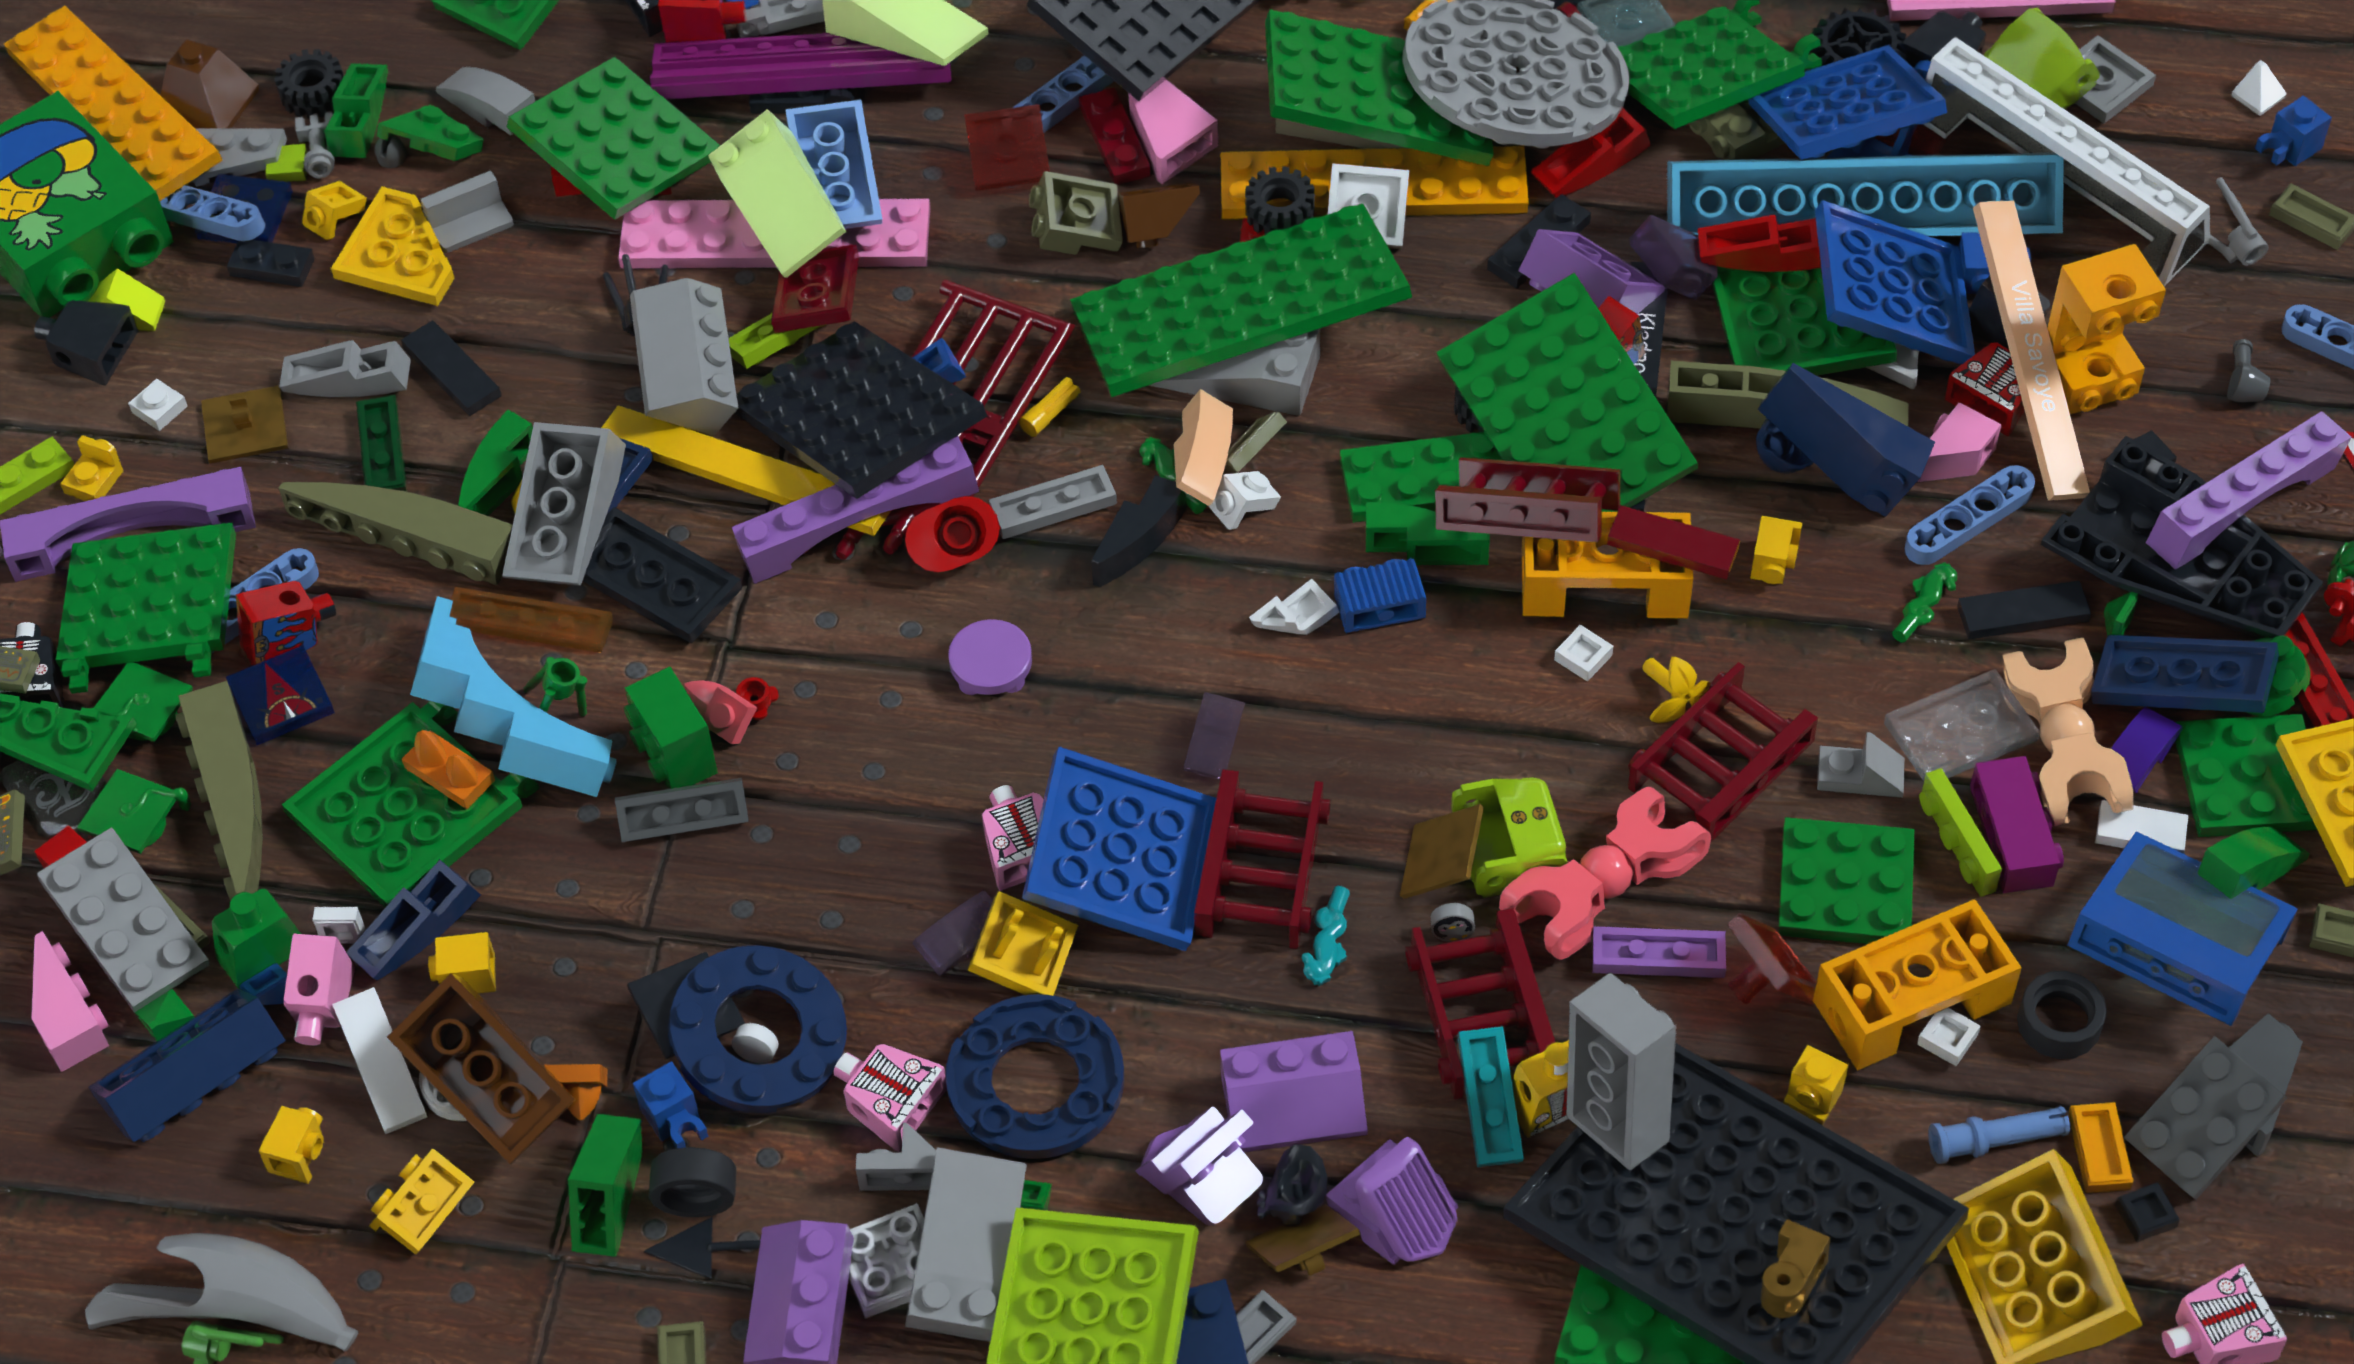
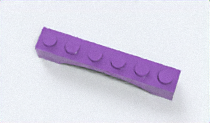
M2319 412L2162 510L2146 544L2175 570L2203 553L2205 547L2229 525L2270 495L2300 481L2310 485L2334 470L2352 436L2325 413Z
M957 435L858 499L839 486L833 485L732 527L743 560L754 584L792 569L791 563L811 547L861 520L911 505L925 503L942 504L954 498L979 492L973 465Z
M241 467L219 470L210 474L183 478L161 485L143 487L134 491L103 496L85 502L62 505L49 510L0 520L4 558L15 582L55 573V566L71 555L72 543L102 540L119 533L154 526L184 525L201 527L232 522L235 532L256 528L250 491Z

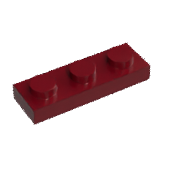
M1115 88L1080 96V109L1113 183L1120 185L1150 177L1149 162Z

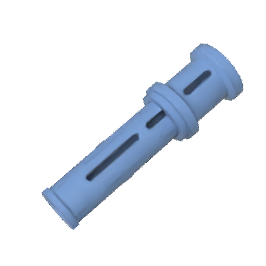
M2060 1106L2055 1109L1988 1121L1972 1116L1967 1117L1965 1123L1942 1126L1940 1123L1930 1124L1928 1130L1929 1145L1933 1158L1938 1164L1947 1163L1951 1157L1972 1154L1974 1157H1982L1988 1153L1989 1148L2060 1135L2066 1136L2070 1132L2068 1116L2061 1117V1115L2066 1114V1110Z

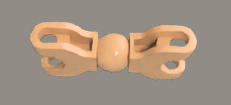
M2082 637L2064 642L2066 659L2060 666L2051 670H2039L2030 666L2021 651L2002 655L2003 674L2012 706L2038 720L2040 724V738L2048 751L2051 752V758L2042 767L2039 779L2041 803L2043 807H2047L2049 810L2052 827L2070 822L2068 816L2069 803L2074 797L2083 793H2096L2104 797L2114 813L2134 809L2133 788L2124 757L2116 751L2097 743L2094 736L2093 721L2083 709V704L2091 697L2094 668L2089 649Z

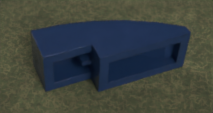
M439 859L411 892L404 887L346 953L371 977L378 981L419 954L435 941V938L441 936L469 909L481 894L457 872Z

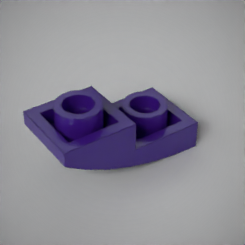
M2144 707L2111 747L2112 750L2124 757L2134 793L2138 792L2156 762L2162 763L2183 730L2181 725L2147 707Z

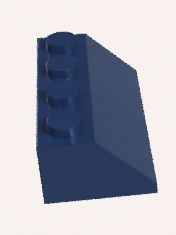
M237 988L88 1088L125 1137L133 1142L138 1139L144 1142L162 1132L165 1128L163 1123L177 1113L180 1116H184L198 1108L203 1103L201 1097L214 1088L220 1091L234 1084L241 1077L239 1072L250 1064L254 1063L257 1066L270 1060L278 1053L276 1047L286 1040L259 998Z

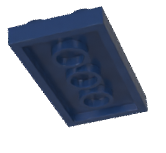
M2108 635L2091 689L2093 704L2264 713L2279 657L2278 643Z

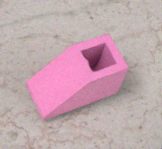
M1959 402L1949 415L1944 413L1937 421L1933 435L1930 437L1931 440L1935 441V444L1918 482L1976 475L1996 450L2001 424Z

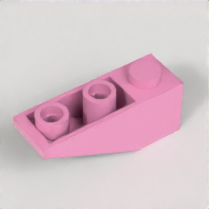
M42 931L35 935L32 1021L60 1071L63 1072L109 1046L102 1032L109 1025L97 1004L88 1007L84 1001L90 994L79 974L76 973L69 976L65 968L72 964L61 944L58 942L51 946Z

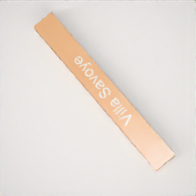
M1978 202L1973 207L2047 499L2051 501L2085 498L2090 493L2015 202Z

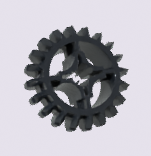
M1859 7L1856 12H1850L1847 8H1844L1841 15L1831 12L1827 19H1820L1816 28H1813L1811 32L1820 39V46L1812 49L1809 54L1814 53L1821 58L1822 66L1889 45L1906 62L1908 61L1909 51H1905L1902 43L1906 39V33L1901 32L1899 23H1890L1889 15L1878 17L1875 10L1871 13H1864Z

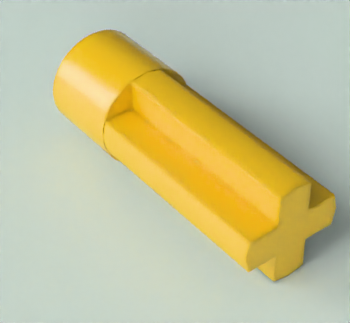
M1064 378L1039 403L1020 418L1019 424L1023 431L1032 437H1036L1052 419L1081 393L1079 386L1074 385L1072 379Z

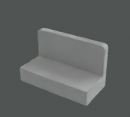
M491 170L421 198L425 217L429 221L444 253L452 252L514 225L513 218L502 202L497 180Z

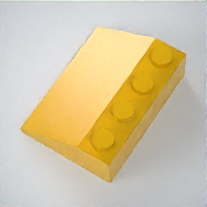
M2054 1149L1953 1198L1968 1207L1969 1211L1967 1220L1947 1243V1248L1997 1364H2036L2100 1346L2143 1325L2071 1165Z

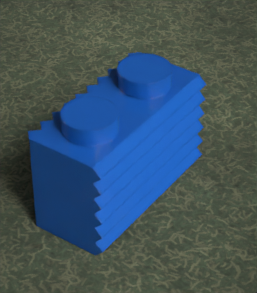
M1409 558L1407 561L1391 559L1375 567L1371 565L1368 568L1350 567L1342 573L1337 572L1334 575V597L1345 633L1426 618L1427 598L1415 560Z

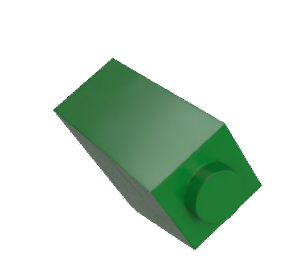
M604 1114L596 1115L568 1178L572 1252L617 1256L642 1158L641 1119Z

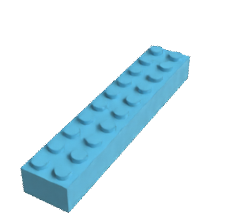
M2056 153L1845 157L1811 160L1667 162V239L1672 242L1699 241L1698 228L1769 215H1776L1778 225L1815 218V210L1822 200L1927 236H1957L1962 233H1979L1973 207L1978 202L2014 201L2023 234L2063 233L2064 158Z

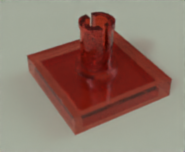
M1740 913L1727 924L1754 959L1752 964L1728 983L1732 991L1737 990L1734 994L1740 1001L1748 1005L1771 982L1778 991L1814 1004L1813 997L1817 981L1775 928Z

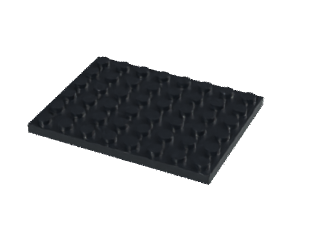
M1675 1043L1669 1142L1632 1170H1629L1577 1126L1504 1206L1503 1218L1745 1364H1849L1968 1218L1969 1208ZM1790 1220L1830 1237L1829 1256L1825 1268L1801 1310L1789 1318H1779L1767 1313L1762 1306V1278L1764 1271L1779 1261V1257H1777L1779 1232L1785 1221Z

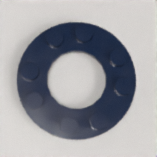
M741 946L726 949L699 963L689 972L679 986L672 1003L668 1024L670 1046H672L675 1056L681 1065L680 1071L690 1084L701 1094L722 1106L749 1113L776 1112L777 1108L789 1106L797 1102L802 1104L819 1093L834 1075V1068L844 1051L847 1034L846 1017L842 1002L835 988L823 973L814 965L793 953L768 946ZM753 989L778 994L787 1003L791 1004L797 1013L802 1030L799 1044L789 1056L776 1063L756 1065L740 1061L728 1053L717 1038L715 1018L718 1009L727 998Z
M1041 994L1009 998L986 1008L973 1018L974 1023L970 1025L960 1038L957 1037L954 1041L946 1065V1085L951 1108L964 1130L980 1144L993 1151L1024 1159L1049 1158L1071 1152L1096 1137L1108 1125L1119 1107L1124 1089V1065L1118 1041L1112 1030L1099 1016L1095 1018L1090 1013L1077 1007V1002ZM1028 1042H1047L1062 1048L1074 1059L1079 1071V1082L1076 1090L1069 1096L1066 1103L1060 1108H1054L1053 1111L1044 1114H1028V1112L1020 1113L1013 1110L1010 1105L1002 1102L996 1096L992 1086L993 1071L1000 1058L1013 1047Z

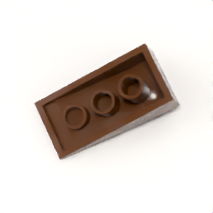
M452 973L387 1036L394 1046L509 1164H513L576 1101L488 1003L463 978Z

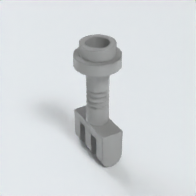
M333 112L325 113V123L319 122L318 114L310 115L311 125L307 126L303 117L295 118L299 143L310 142V151L304 156V168L314 178H325L334 169V157L332 153L325 150L324 142L326 138L325 128Z

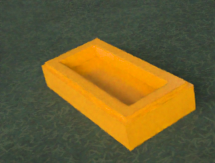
M2115 1102L2070 1106L2068 1116L2085 1192L2131 1190L2133 1178Z

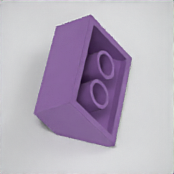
M1538 229L1518 270L1530 278L1529 284L1540 291L1575 273L1597 308L1610 296L1637 314L1662 294L1666 288L1577 232Z
M1353 1031L1220 1050L1221 1079L1228 1118L1242 1109L1253 1122L1241 1134L1246 1140L1240 1146L1243 1152L1367 1135L1361 1071Z
M798 1220L762 1228L743 1364H837L854 1237L847 1224Z

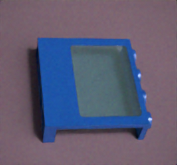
M2136 831L2080 912L2067 946L2232 1026L2249 989L2277 944L2282 945L2298 908L2252 886L2230 899L2197 874L2201 864L2200 861Z

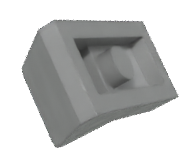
M1866 732L1863 749L1820 746L1817 790L1903 798L1905 758L1870 732Z
M903 1123L902 1153H893L885 1149H877L869 1153H857L856 1173L860 1191L929 1190L936 1150L909 1124Z

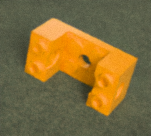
M2136 244L2069 263L2061 268L2047 329L2070 415L2081 411L2088 412L2100 405L2116 400H2127L2139 393L2145 367L2124 337V326L2135 321L2137 323H2146L2155 317H2159L2166 289Z
M1602 512V537L1598 542L1522 537L1523 616L1564 617L1567 588L1647 589V618L1688 619L1693 587V570L1617 548L1618 552L1615 554L1606 555L1601 553L1597 548L1607 545L1608 534L1617 515V512ZM1646 512L1691 525L1690 513Z
M1973 899L1820 964L1813 1002L1858 1071L1895 1055L1902 1028L1908 1024L1959 1002L1963 1004L1973 1020L2012 1004L2022 967L1978 902ZM1913 964L1924 965L1930 969L1932 974L1924 978L1916 977L1910 973L1908 967Z

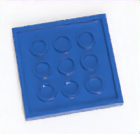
M1889 45L1805 71L1804 77L1748 99L1749 105L1800 160L1817 159L1822 157L1825 152L1840 147H1854L1859 145L1862 140L1877 135L1888 136L1896 133L1899 128L1912 124L1929 123L1936 116L1947 113L1945 98Z
M1822 200L1815 210L1827 320L1839 326L1849 327L1870 334L1875 338H1882L1909 349L1918 350L1960 365L1973 357L1975 350L1959 246Z
M1058 747L1053 755L1022 899L1186 951L1192 941L1195 925L1194 911L1216 798Z

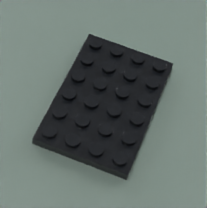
M856 321L841 326L834 334L817 344L810 345L803 353L787 363L776 366L766 376L754 383L745 385L740 392L736 393L738 409L734 412L856 499L987 417L983 403Z

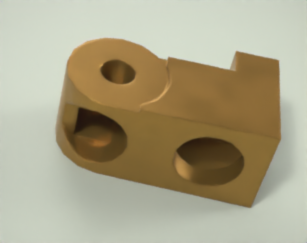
M1790 1220L1785 1221L1778 1238L1777 1257H1779V1261L1769 1266L1764 1271L1762 1278L1761 1302L1767 1313L1774 1317L1789 1318L1801 1310L1828 1262L1830 1237Z

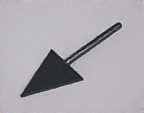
M710 1217L644 1250V1253L712 1280L713 1251L759 1249L761 1240L712 1242L713 1217Z

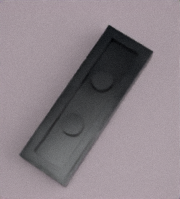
M433 320L401 339L403 349L469 416L502 396L500 387Z
M2080 581L1959 598L1957 604L1968 640L2089 622L2091 616Z

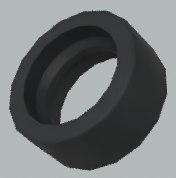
M2069 971L2046 972L2035 977L2025 988L2017 1015L2019 1032L2026 1043L2042 1055L2055 1059L2076 1058L2088 1053L2099 1040L2107 1014L2105 999L2097 986L2082 975ZM2052 997L2071 1000L2082 1007L2088 1016L2087 1025L2084 1029L2077 1032L2063 1033L2050 1029L2036 1015V1005L2039 1001Z
M686 1147L660 1153L652 1160L650 1168L649 1199L656 1208L663 1212L681 1217H707L725 1212L734 1203L737 1167L731 1158L706 1148Z

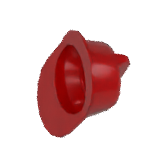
M963 496L951 499L924 510L912 519L907 527L905 536L907 553L915 564L926 571L940 573L953 570L983 557L992 550L999 535L998 517L992 507L980 498Z

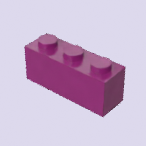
M2026 756L1975 763L1970 789L1987 844L2002 868L1999 878L2002 892L2010 893L2053 887L2058 870L2063 868L2064 858L2060 844L2053 842L2050 833L2052 830V819L2047 807H2042L2039 799L2040 781L2037 773L2030 771Z

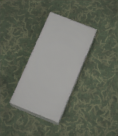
M1264 1290L1257 1294L1236 1315L1249 1364H1255L1296 1324V1317Z

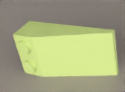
M822 0L827 33L943 66L989 35L986 26L944 0Z
M768 109L708 155L721 182L785 278L846 232L792 131Z

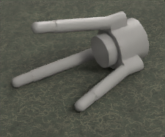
M2219 177L2216 183L2240 226L2229 234V246H2226L2212 235H2210L2208 244L2221 252L2229 263L2239 259L2243 265H2251L2266 254L2269 246L2252 226L2234 193L2228 188L2224 179Z

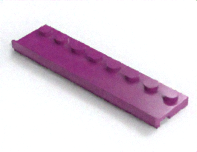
M831 33L655 43L652 60L653 73L650 75L651 88L665 99L950 82L951 62L943 66Z

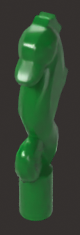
M1146 438L1140 447V455L1143 457L1142 464L1150 465L1151 460L1154 459L1159 476L1176 482L1174 449L1170 450L1161 443V439ZM1186 493V505L1195 514L1203 512L1207 505Z
M1944 562L1934 565V569L1925 577L1921 576L1913 580V590L1918 598L1912 599L1906 604L1902 611L1904 618L1892 631V635L1897 641L1901 643L1906 642L1918 626L1926 625L1934 618V611L1930 607L1939 603L1942 597L1943 585L1946 586L1948 591L1956 590L1957 572L1951 567L1950 563L1946 564Z

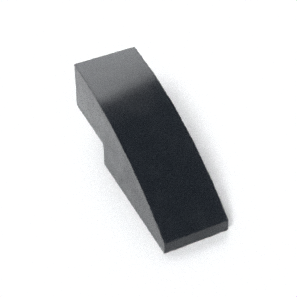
M1155 475L1140 505L1124 500L1091 560L1093 585L1102 587L1124 575L1148 557L1172 532L1186 511V493L1176 487L1175 481Z

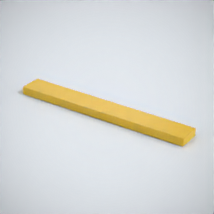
M619 405L601 427L610 429L621 439L649 448L654 461L782 505H787L836 485L822 474L669 422L645 416L643 413ZM891 510L861 520L848 526V528L875 536Z

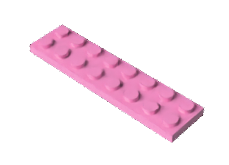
M879 199L883 224L845 229L846 232L824 248L856 244L859 253L858 267H927L929 199ZM734 200L645 201L624 214L618 258L621 269H624L622 262L624 254L629 255L632 269L661 268L662 265H667L669 268H777Z

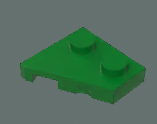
M432 105L423 106L420 109L378 123L377 137L388 140L393 135L402 136L410 139V148L431 152L452 161L482 152L484 138L471 131L468 126L457 122L443 113L440 108Z

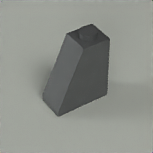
M2268 1013L2229 1048L2285 1095L2303 1042L2297 1037L2292 1028L2278 1022ZM2281 1106L2245 1145L2257 1157L2266 1148Z

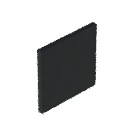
M707 952L627 983V988L665 1059L675 1056L668 1036L669 1016L674 997L689 972L709 957ZM731 997L727 998L717 1011L715 1018L717 1038L736 1031L739 1026L745 1024Z

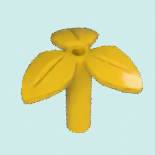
M1671 657L1669 670L1654 658L1647 659L1642 667L1647 675L1666 689L1672 696L1671 699L1661 703L1650 715L1652 722L1665 723L1680 718L1685 713L1686 703L1689 702L1693 706L1709 690L1711 685L1706 680H1702L1695 685L1697 679L1695 670L1688 662L1678 657Z

